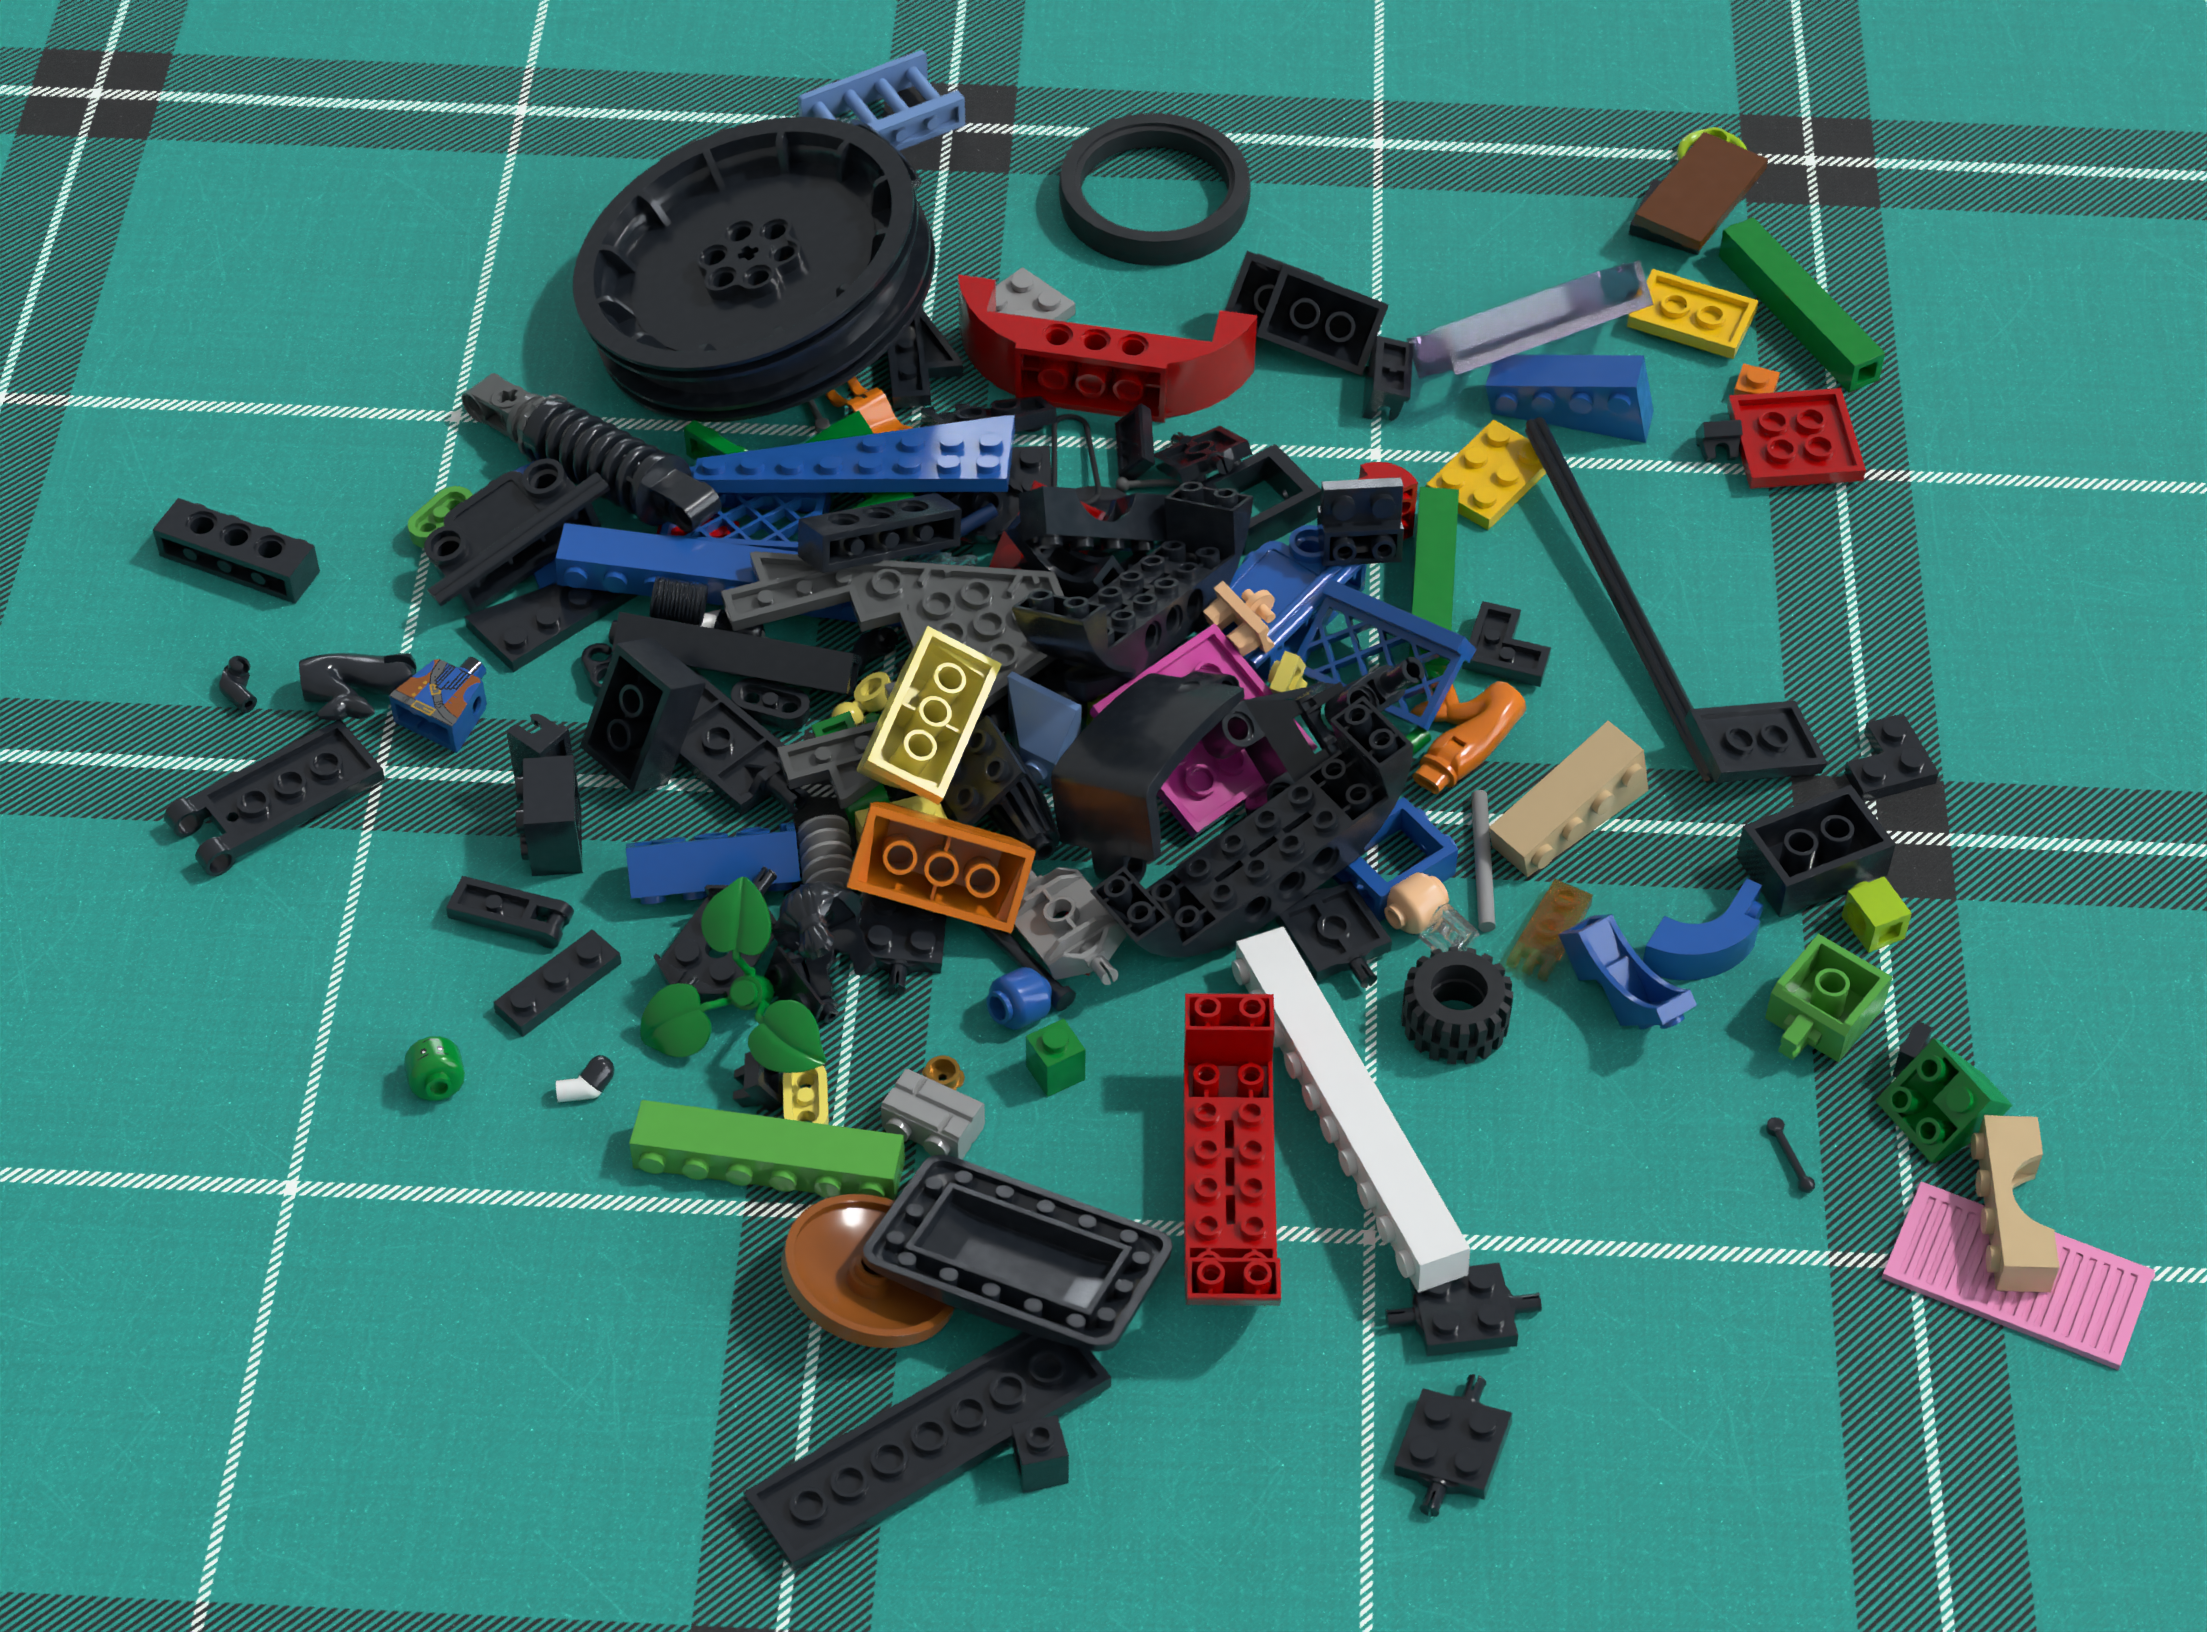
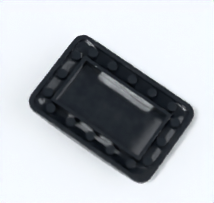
M934 1155L927 1158L921 1164L865 1243L863 1260L871 1270L905 1287L962 1311L1037 1337L1099 1352L1112 1349L1118 1344L1168 1262L1173 1245L1167 1234L1158 1229L953 1156Z

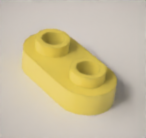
M823 1065L805 1072L783 1073L784 1119L812 1121L811 1123L829 1125L827 1073ZM804 1084H809V1085H811L810 1088H808V1087L800 1088V1086H802V1085H804Z

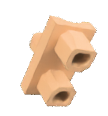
M1224 581L1214 587L1217 599L1203 611L1204 617L1210 626L1215 623L1222 631L1234 621L1238 627L1226 637L1242 656L1252 652L1258 646L1265 654L1275 647L1274 642L1267 636L1269 632L1268 626L1261 620L1263 619L1266 623H1270L1275 618V614L1271 611L1275 598L1268 590H1260L1254 594L1250 589H1246L1241 595L1242 599L1246 602L1244 603Z

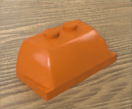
M873 802L870 803L847 881V888L1012 933L1036 851L1027 844L1005 835L896 804Z

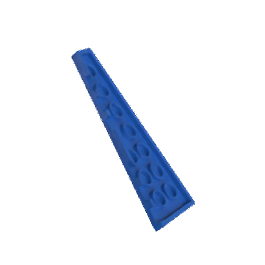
M1005 415L697 458L693 478L707 483L716 493L1008 492L1015 434L1014 415Z

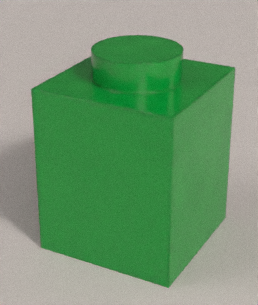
M1064 1018L1026 1035V1067L1047 1097L1085 1080L1086 1049Z

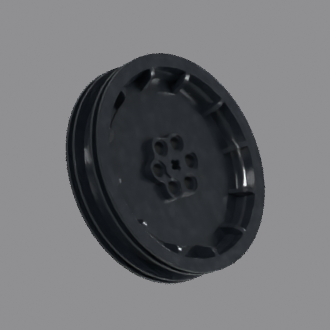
M784 117L761 120L732 127L688 144L663 158L629 183L599 215L580 248L573 276L574 302L582 323L597 346L609 376L616 386L632 401L650 411L679 420H696L697 422L746 420L778 413L820 397L849 381L881 357L906 331L923 305L934 275L936 260L935 242L928 220L917 201L916 192L907 168L896 151L880 137L856 125L827 118Z

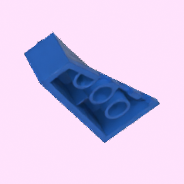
M794 822L779 824L780 832L770 833V829L758 826L743 828V830L736 832V836L728 837V833L712 832L696 835L693 841H686L685 837H673L626 843L631 899L640 898L641 904L662 903L666 901V895L683 894V900L702 899L707 897L706 885H730L739 877H747L753 881L762 867H767L768 870L771 869L777 875V879L774 880L767 891L792 889V882L801 881Z

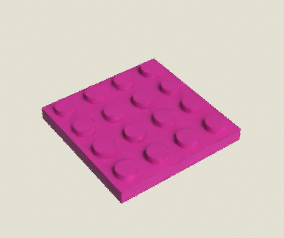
M1214 623L1137 677L1093 705L1089 713L1095 718L1118 695L1149 673L1183 677L1193 671L1204 670L1233 675L1239 681L1240 687L1244 688L1245 697L1241 701L1273 693ZM1293 718L1312 751L1315 752L1318 748L1317 745ZM1200 740L1171 773L1158 791L1157 796L1194 839L1246 802L1251 792L1265 784V781L1245 749L1226 759H1217L1205 750Z

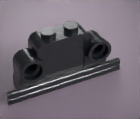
M553 459L537 460L531 463L523 474L517 471H510L501 475L450 510L444 518V526L434 530L427 537L424 544L425 553L442 578L427 589L428 593L440 607L457 596L470 614L481 611L556 558L564 523L601 527L591 503L610 490L609 485L596 472L575 486L566 476L562 465Z

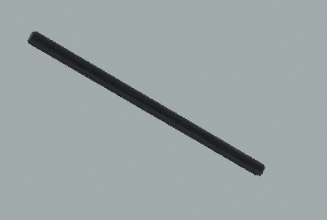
M1542 417L1529 419L1526 422L1527 427L1525 428L1529 441L1702 779L1706 783L1713 782L1714 779L1684 721L1689 710L1694 708L1546 421Z

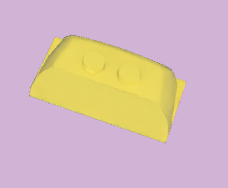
M927 626L897 678L857 767V772L884 785L916 793L939 805L944 798L1002 664Z

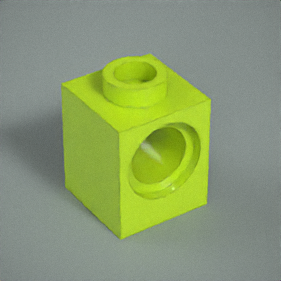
M1881 877L1871 882H1860L1848 890L1842 917L1868 953L1905 939L1912 913L1887 879Z

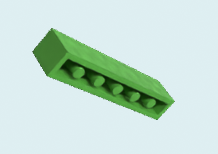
M641 1100L629 1143L633 1168L642 1169L647 1173L659 1174L664 1172L679 1174L695 1180L705 1178L723 1180L739 1186L749 1184L767 1186L783 1192L793 1190L811 1192L827 1198L847 1194H865L896 1201L905 1162L904 1135L648 1100Z

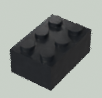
M652 637L616 644L579 747L632 792L668 785L706 682Z
M1852 785L1743 825L1736 858L1752 880L1762 885V894L1777 915L1782 917L1844 893L1860 882H1871L1888 876L1896 844Z

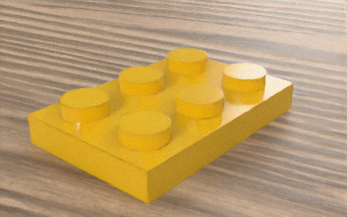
M1652 269L1628 315L1627 327L1734 359L1757 312L1758 300Z
M1493 419L1426 484V487L1459 489L1458 514L1489 530L1546 472L1529 439Z

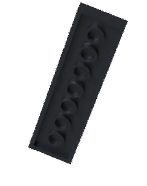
M1022 1332L743 1492L744 1501L794 1572L1012 1445L1011 1425L1058 1415L1059 1418L1110 1388L1111 1376L1091 1350L1058 1343Z

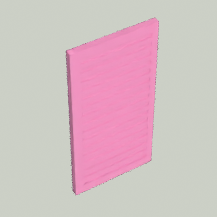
M1922 1181L1917 1185V1192L1883 1272L1882 1279L2119 1370L2150 1282L2155 1278L2154 1269L2055 1232L2060 1268L2051 1292L1996 1291L1994 1273H1988L1986 1269V1249L1990 1245L1989 1235L1982 1234L1981 1211L1985 1205Z

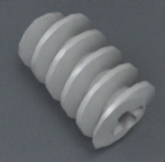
M837 815L817 816L804 821L799 826L797 840L803 885L827 881L840 888L852 890L847 888V881L853 864V854L850 847L851 839L848 834L849 825L843 817Z

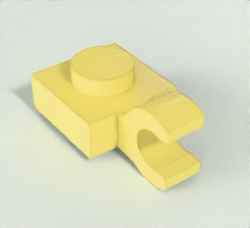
M1285 651L1281 661L1276 660L1268 676V683L1271 684L1270 690L1273 694L1307 687L1308 683L1302 679L1306 665L1300 656Z

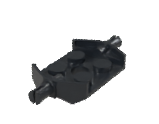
M762 867L761 871L752 881L761 892L763 898L768 888L777 879V875L771 869L768 870L767 867ZM706 885L707 897L661 959L656 953L653 956L656 966L667 986L677 983L694 986L700 997V1005L730 996L729 991L733 981L740 976H744V972L732 959V951L721 958L708 956L712 948L703 936L701 919L706 905L716 894L729 885ZM768 908L771 919V928L773 929L777 921ZM772 929L769 943L762 953L758 955L741 953V957L750 967L754 968L775 939Z

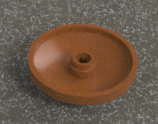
M847 1194L830 1197L813 1204L803 1211L792 1224L781 1255L782 1275L789 1294L803 1313L814 1323L829 1333L849 1342L877 1348H898L927 1340L948 1323L955 1307L905 1287L867 1267L863 1260L865 1243L895 1201L874 1195Z

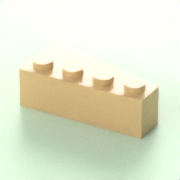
M1607 721L1489 826L1492 847L1527 877L1538 869L1546 867L1552 859L1649 791L1644 749L1610 721Z

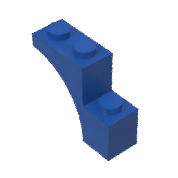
M1612 914L1590 916L1558 934L1578 979L1596 980L1598 984H1602L1620 1026L1638 1025L1639 1029H1646L1659 1025L1661 1029H1666L1682 1022L1685 1019L1683 1013L1697 1006L1690 989H1682L1671 985L1656 975L1640 959L1622 934Z

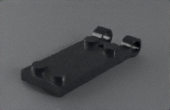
M337 720L188 798H182L173 802L166 809L164 820L177 836L187 837L197 832L203 825L204 819L209 817L222 835L203 842L197 849L195 858L208 875L219 876L226 873L234 865L237 857L385 780L384 771L343 721Z

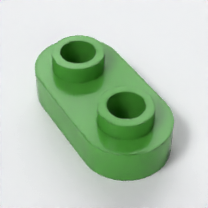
M461 486L447 487L416 511L408 520V531L412 543L424 548L427 537L434 530L444 526L446 514L459 503L473 495L471 491Z

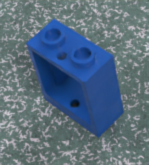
M1405 797L1397 801L1381 829L1364 849L1365 851L1401 830L1428 857L1389 882H1386L1361 856L1332 877L1339 885L1351 881L1379 922L1386 919L1384 910L1387 907L1390 889L1397 883L1417 872L1427 874L1428 876H1435L1443 883L1454 876L1456 872L1458 848L1454 840L1449 835L1442 834L1429 821L1426 813L1420 808H1415Z

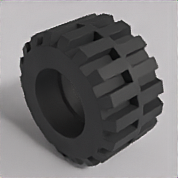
M1458 946L1448 947L1447 952H1442L1439 948L1431 951L1430 958L1424 955L1417 960L1416 967L1411 966L1407 974V980H1405L1401 1022L1402 1026L1405 1027V1035L1408 1041L1415 1040L1414 1048L1420 1053L1428 1051L1429 1058L1438 1061L1440 1057L1447 1059V1064L1456 1065L1457 1060H1464L1465 1064L1475 1063L1476 1056L1482 1059L1491 1056V1050L1499 1049L1503 1044V1037L1507 1036L1513 991H1511L1512 981L1510 977L1505 976V968L1500 963L1493 965V957L1484 953L1482 956L1476 954V949L1468 947L1467 951H1458ZM1449 1000L1462 1001L1474 1008L1454 1010L1445 1007L1441 1002Z

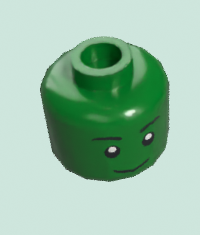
M429 1036L415 1042L406 1052L404 1067L411 1091L419 1098L427 1101H441L450 1098L462 1087L465 1077L464 1065L458 1046L450 1039L441 1036Z

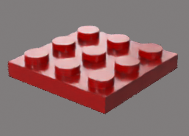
M1841 388L1729 395L1727 408L1730 419L1741 420L1743 435L1740 437L1739 452L1750 489L1864 481L1866 469Z

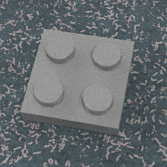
M1023 267L996 285V312L1064 322L1075 315L1076 303Z

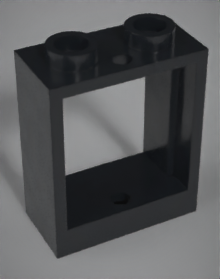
M1276 444L1242 460L1241 464L1232 468L1229 473L1225 471L1226 474L1219 472L1200 482L1203 484V487L1213 489L1232 488L1241 493L1266 481L1285 500L1251 518L1242 553L1244 556L1252 551H1256L1264 543L1275 541L1317 519V507L1320 506L1321 489Z

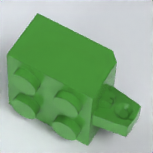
M1818 933L1777 981L1771 992L1765 1019L1786 1031L1781 1038L1778 1052L1794 1060L1809 1044L1835 1061L1840 1062L1884 1008L1892 976Z

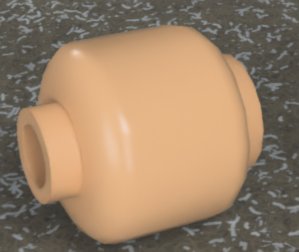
M1420 872L1414 873L1390 889L1387 907L1384 910L1386 919L1395 929H1401L1411 935L1420 934L1445 918L1449 895L1443 883L1435 876H1428Z

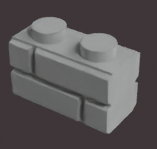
M905 1069L897 1080L895 1088L890 1090L882 1102V1127L885 1128L887 1133L904 1135V1141L909 1139L922 1145L931 1156L949 1155L963 1159L969 1151L971 1144L975 1142L984 1128L985 1107L984 1103L912 1070Z

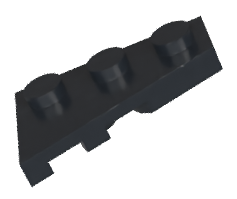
M1041 396L994 400L990 405L991 408L985 409L970 406L969 403L955 404L956 412L935 413L934 407L921 408L922 423L926 426L1005 415H1014L1015 433L1020 431L1035 432L1043 429L1044 425L1057 423L1056 408Z

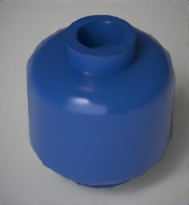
M1021 967L992 982L987 996V1008L991 1017L998 1024H1002L1008 1029L1018 1030L1047 1016L1051 1008L1052 989L1048 980L1034 969Z

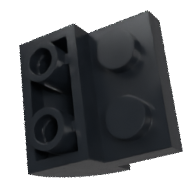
M1401 477L1321 482L1320 506L1317 507L1319 551L1323 566L1402 562L1404 527L1401 517L1404 486Z

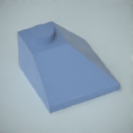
M1012 671L1007 676L1008 719L1010 723L1008 730L1011 742L1036 783H1041L1051 788V774L1055 765L1081 733V705Z

